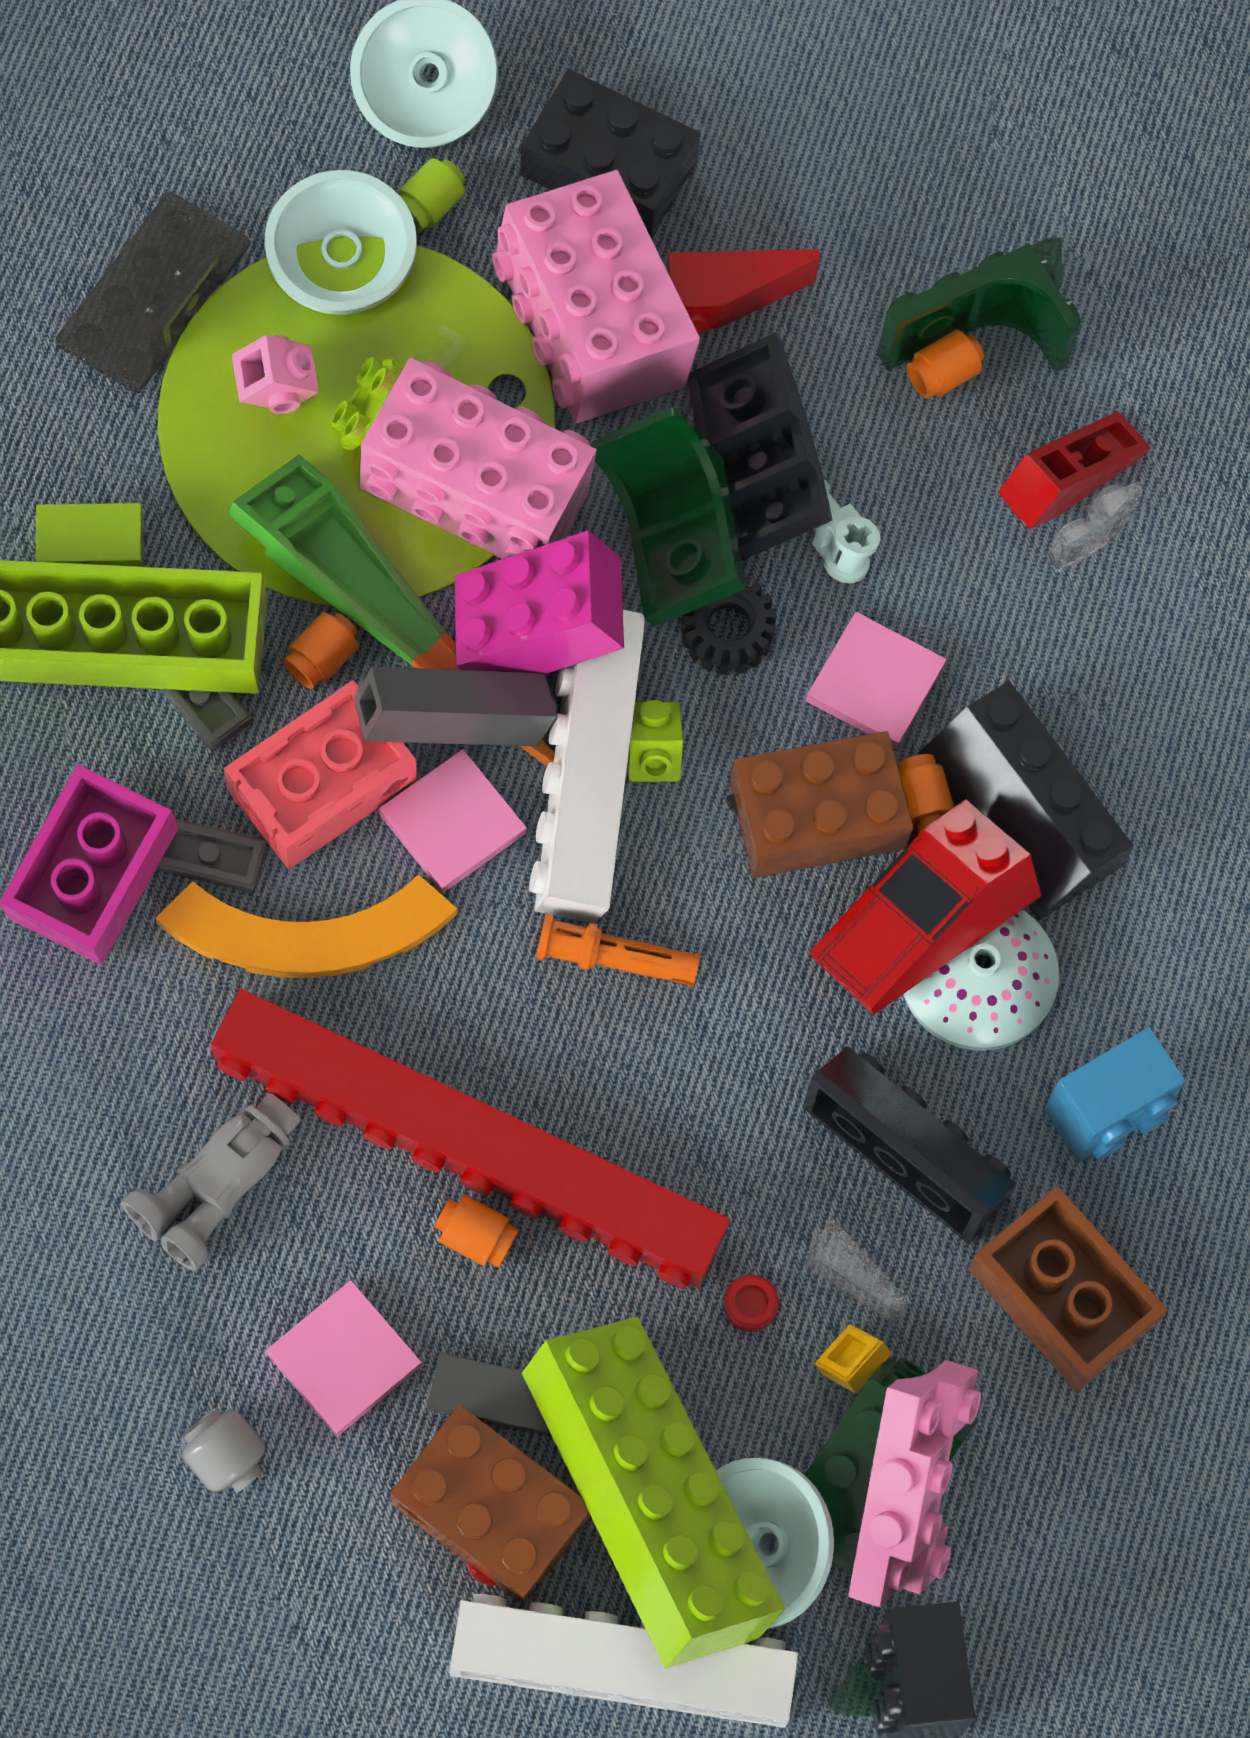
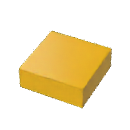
M849 1324L814 1364L823 1376L857 1394L869 1377L892 1353L883 1341Z

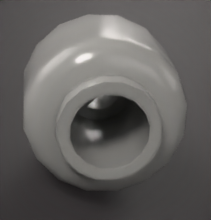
M216 1407L198 1420L182 1436L187 1442L182 1451L184 1462L211 1492L222 1491L231 1485L236 1493H238L262 1473L261 1468L256 1463L264 1454L265 1444L236 1410H228L221 1413Z

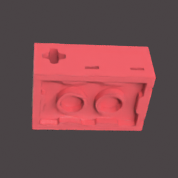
M354 680L224 767L227 791L263 838L267 840V843L288 870L417 782L416 758L403 742L364 741L353 699L359 689Z

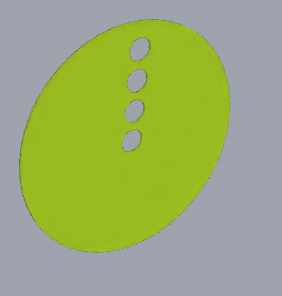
M357 236L361 242L362 253L360 259L348 268H335L324 260L321 251L324 239L297 245V259L302 272L315 285L335 292L352 291L368 284L380 271L385 258L384 240L379 237ZM348 237L333 238L327 245L328 256L336 262L349 261L354 257L357 250L354 241ZM417 245L412 270L404 284L394 295L374 308L345 315L318 312L296 302L278 285L265 257L229 279L212 294L192 317L181 334L167 365L158 405V437L161 459L172 493L187 521L204 543L224 562L239 572L263 573L265 587L269 590L305 602L332 606L265 556L264 551L266 547L228 516L234 500L300 454L339 488L388 559L417 597L421 598L454 584L455 575L481 567L494 554L361 490V445L352 451L342 447L339 438L340 432L331 427V420L335 410L343 401H351L360 385L356 382L358 372L369 357L372 356L381 362L387 359L397 360L400 366V373L409 357L421 363L431 361L439 364L450 373L451 378L467 386L478 384L488 389L491 382L500 376H513L523 383L526 391L523 402L517 407H524L534 411L543 419L544 424L555 428V405L546 365L541 366L537 361L532 346V338L534 336L526 323L521 324L514 308L509 301L488 281L444 254ZM265 335H283L288 337L290 341L311 345L319 393L300 403V407L297 410L285 414H275L270 412L269 408L239 402L232 354Z

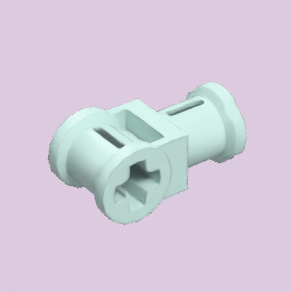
M824 480L833 521L813 529L816 534L812 545L823 557L824 567L831 577L842 583L859 582L868 572L870 567L868 556L876 552L880 543V532L870 520L861 517L851 503L841 508L829 493L831 486Z

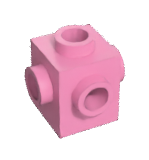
M265 335L232 354L239 402L269 408L270 412L275 414H285L297 410L300 407V403L319 393L311 345L290 341L288 337L283 335Z

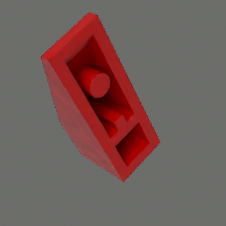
M819 249L668 252L667 272L697 333H703L709 329L724 327L816 282L820 252Z
M1117 411L1027 453L997 493L1012 508L1014 514L1031 530L1063 514L1145 455L1151 447L1121 413Z

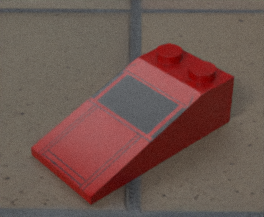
M964 800L922 830L810 950L811 957L868 1011L875 1015L1041 897L1031 855L971 803Z

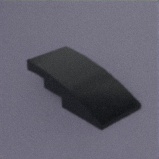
M773 333L690 372L687 380L695 426L723 458L741 560L743 561L833 521L812 433L779 336Z

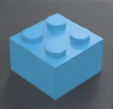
M1148 1027L1059 1079L1044 1111L1078 1163L1092 1155L1095 1156L1097 1161H1100L1119 1150L1125 1144L1122 1138L1137 1128L1142 1134H1146L1163 1124L1169 1118L1167 1112L1178 1104L1176 1096L1186 1080L1152 1029Z

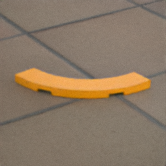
M418 874L404 888L386 900L357 913L322 921H281L249 914L227 905L192 881L155 919L156 924L176 940L214 960L215 958L227 964L245 968V971L280 978H318L370 968L371 964L391 958L400 952L403 954L417 947L450 922L457 915V908Z

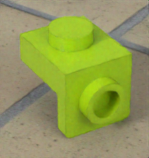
M659 700L635 702L629 746V780L632 782L679 781L681 779L683 748L679 702H663Z

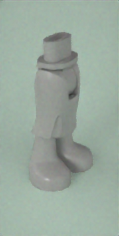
M269 1093L256 1107L248 1105L243 1110V1113L223 1124L193 1160L177 1169L178 1176L156 1194L142 1189H135L121 1201V1206L147 1237L154 1242L161 1237V1244L165 1252L182 1266L196 1272L209 1256L206 1241L215 1227L223 1218H230L232 1210L240 1198L273 1167L281 1150H284L289 1145L287 1135L301 1120L278 1097ZM195 1197L201 1205L187 1219L174 1225L167 1231L177 1215Z

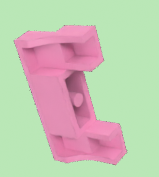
M945 1360L928 1374L914 1378L897 1379L887 1388L848 1597L881 1607L895 1591L901 1592L905 1589L921 1594L935 1578L941 1579L944 1576L951 1556V1547L945 1545L948 1524L942 1522V1514L939 1513L942 1494L946 1491L952 1474L953 1465L949 1461L953 1436L964 1425L972 1424L979 1410L981 1392L975 1390L977 1369Z

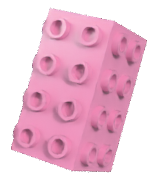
M618 170L506 204L502 226L498 227L499 240L497 250L492 255L493 266L501 282L507 281L513 293V308L521 324L527 323L534 336L532 338L534 354L541 366L547 365L554 379L552 387L557 403L562 409H568L574 423L577 424L685 388L700 337Z
M409 357L361 443L360 489L473 545L479 546L501 559H505L565 538L589 493L597 449L591 447L585 437L574 431L563 430L561 432L544 424L543 419L530 409L524 407L514 409L498 401L493 392L481 385L470 384V386H467L451 378L450 373L437 363L431 361L421 363Z

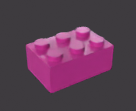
M587 530L455 575L456 667L460 670L547 674L624 649L621 557Z
M77 764L0 900V905L8 919L103 965L179 829L172 810Z

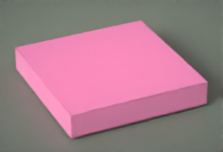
M855 612L809 690L806 702L867 734L888 731L892 747L897 749L945 667L947 659Z
M463 749L379 808L381 818L442 894L526 835L527 827Z
M351 1280L266 1349V1355L336 1437L422 1366V1362Z

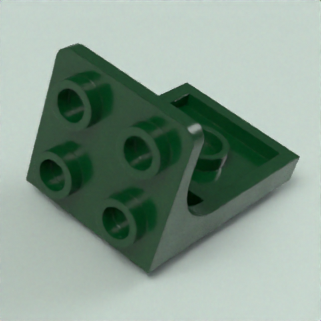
M1029 243L1007 254L1003 252L993 253L982 260L978 267L961 275L959 272L947 274L938 280L933 288L916 295L914 292H909L895 299L887 308L877 355L886 370H889L913 359L916 352L955 329L967 334L987 326H1005L1019 330L1033 339L1043 351L1052 368L1058 372L1068 365L1080 326V316L1074 303L1069 298L1064 299L1056 287L1055 275L1049 262L1043 257L1039 258Z
M672 407L656 412L652 416L622 429L612 431L590 443L591 447L597 449L595 463L610 480L625 511L631 533L643 616L653 627L746 589L723 458L681 409Z
M888 1358L869 1377L804 1474L821 1494L831 1517L834 1535L832 1562L851 1576L887 1388L897 1379L914 1378L926 1374L916 1364L904 1358H900L898 1362ZM977 1417L972 1424L964 1425L953 1436L949 1461L952 1460L978 1423Z

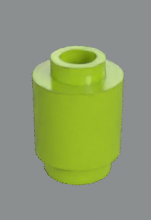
M430 158L397 191V194H399L410 210L416 232L418 233L425 227H434L465 195V188L462 184L465 178L459 168L449 160L443 159L439 161Z

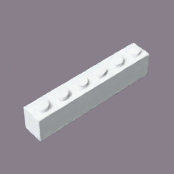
M623 610L624 649L562 668L558 672L555 694L562 697L560 714L556 713L557 717L551 724L549 732V744L556 745L554 763H548L542 785L543 793L549 794L547 812L543 811L541 813L536 831V842L543 844L541 862L536 861L533 866L529 885L530 892L536 893L535 912L549 913L555 916L596 923L610 907L645 618L641 613Z
M474 1594L473 1602L463 1600L460 1602L450 1676L785 1728L789 1722L798 1652L785 1650L786 1642L760 1637L752 1641V1645H738L665 1669L642 1621L640 1628L619 1625L618 1616L597 1611L585 1612L584 1619L562 1616V1607L546 1603H530L529 1611L506 1607L507 1599L487 1594Z

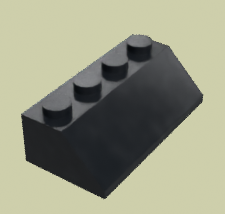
M1010 680L967 706L918 752V755H933L936 764L943 767L955 807L964 800H967L1030 853L1041 897L1028 906L1039 921L1124 866L1133 844Z
M847 1046L812 1076L802 1108L969 1245L1010 1197L1016 1185L1010 1179L1011 1172L996 1157L989 1154L983 1157L968 1145V1136L957 1125L948 1120L940 1122L926 1110V1102L918 1093L907 1086L899 1088L884 1076L885 1069L875 1058L865 1052H861L858 1055Z

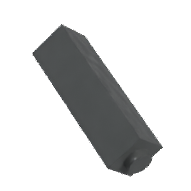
M371 667L353 697L364 741L538 746L557 717L556 699L550 694L545 673Z

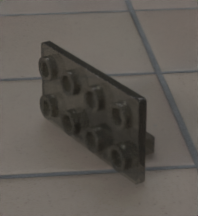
M172 191L166 192L56 336L57 347L132 392L140 393L176 346L192 317L207 299L218 290L248 250L250 238Z

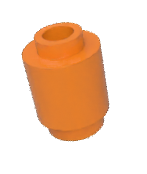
M955 329L916 352L914 360L906 365L907 375L915 390L923 398L928 399L933 395L941 397L982 372L981 361L984 360V352L980 343L972 334L968 333L965 335L962 331Z
M321 612L288 646L289 654L283 659V665L299 683L309 689H314L318 683L326 684L359 649V644L355 639L358 635V630L350 620L338 612L333 616Z
M931 754L915 755L897 763L913 825L912 831H918V835L924 828L954 808L943 767L936 764L935 758Z
M466 1194L462 1196L459 1203L449 1198L434 1228L443 1232L439 1243L484 1267L488 1262L497 1268H500L519 1232L518 1228L508 1224L509 1217Z

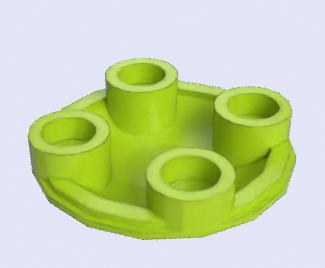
M371 356L361 366L356 382L360 384L350 402L345 400L337 407L331 420V427L340 432L339 438L344 449L352 451L363 442L400 375V366L397 360L387 359L381 362Z

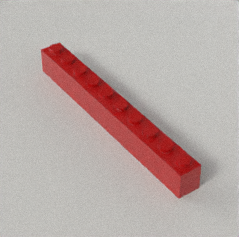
M241 988L211 1042L213 1059L218 1061L217 1067L225 1074L241 1081H245L248 1076L267 1085L265 1090L268 1093L274 1094L286 1103L294 1104L295 1100L298 1099L315 1107L314 1113L319 1118L332 1125L342 1127L344 1122H347L364 1130L362 1136L376 1146L391 1150L393 1145L412 1153L411 1159L427 1170L440 1173L441 1169L444 1168L461 1176V1184L478 1194L489 1196L490 1192L493 1191L511 1200L509 1206L524 1216L538 1219L541 1214L560 1223L558 1229L575 1240L588 1242L590 1237L609 1246L607 1251L611 1256L626 1264L636 1266L641 1261L658 1269L657 1276L677 1288L686 1289L688 1284L698 1289L701 1288L728 1231L730 1218Z

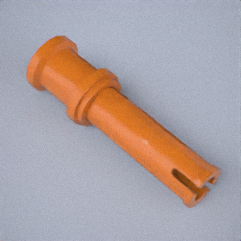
M545 913L535 958L544 961L548 956L579 964L580 969L588 971V968L594 969V965H599L693 987L698 971L700 954L602 933V928L598 927V924L589 923L587 927L556 921L554 914Z

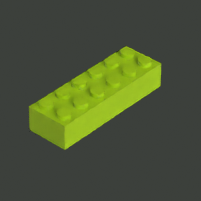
M0 560V681L259 694L268 600L263 573Z
M639 1317L545 1340L521 1374L665 1669L759 1639L782 1614L785 1607Z

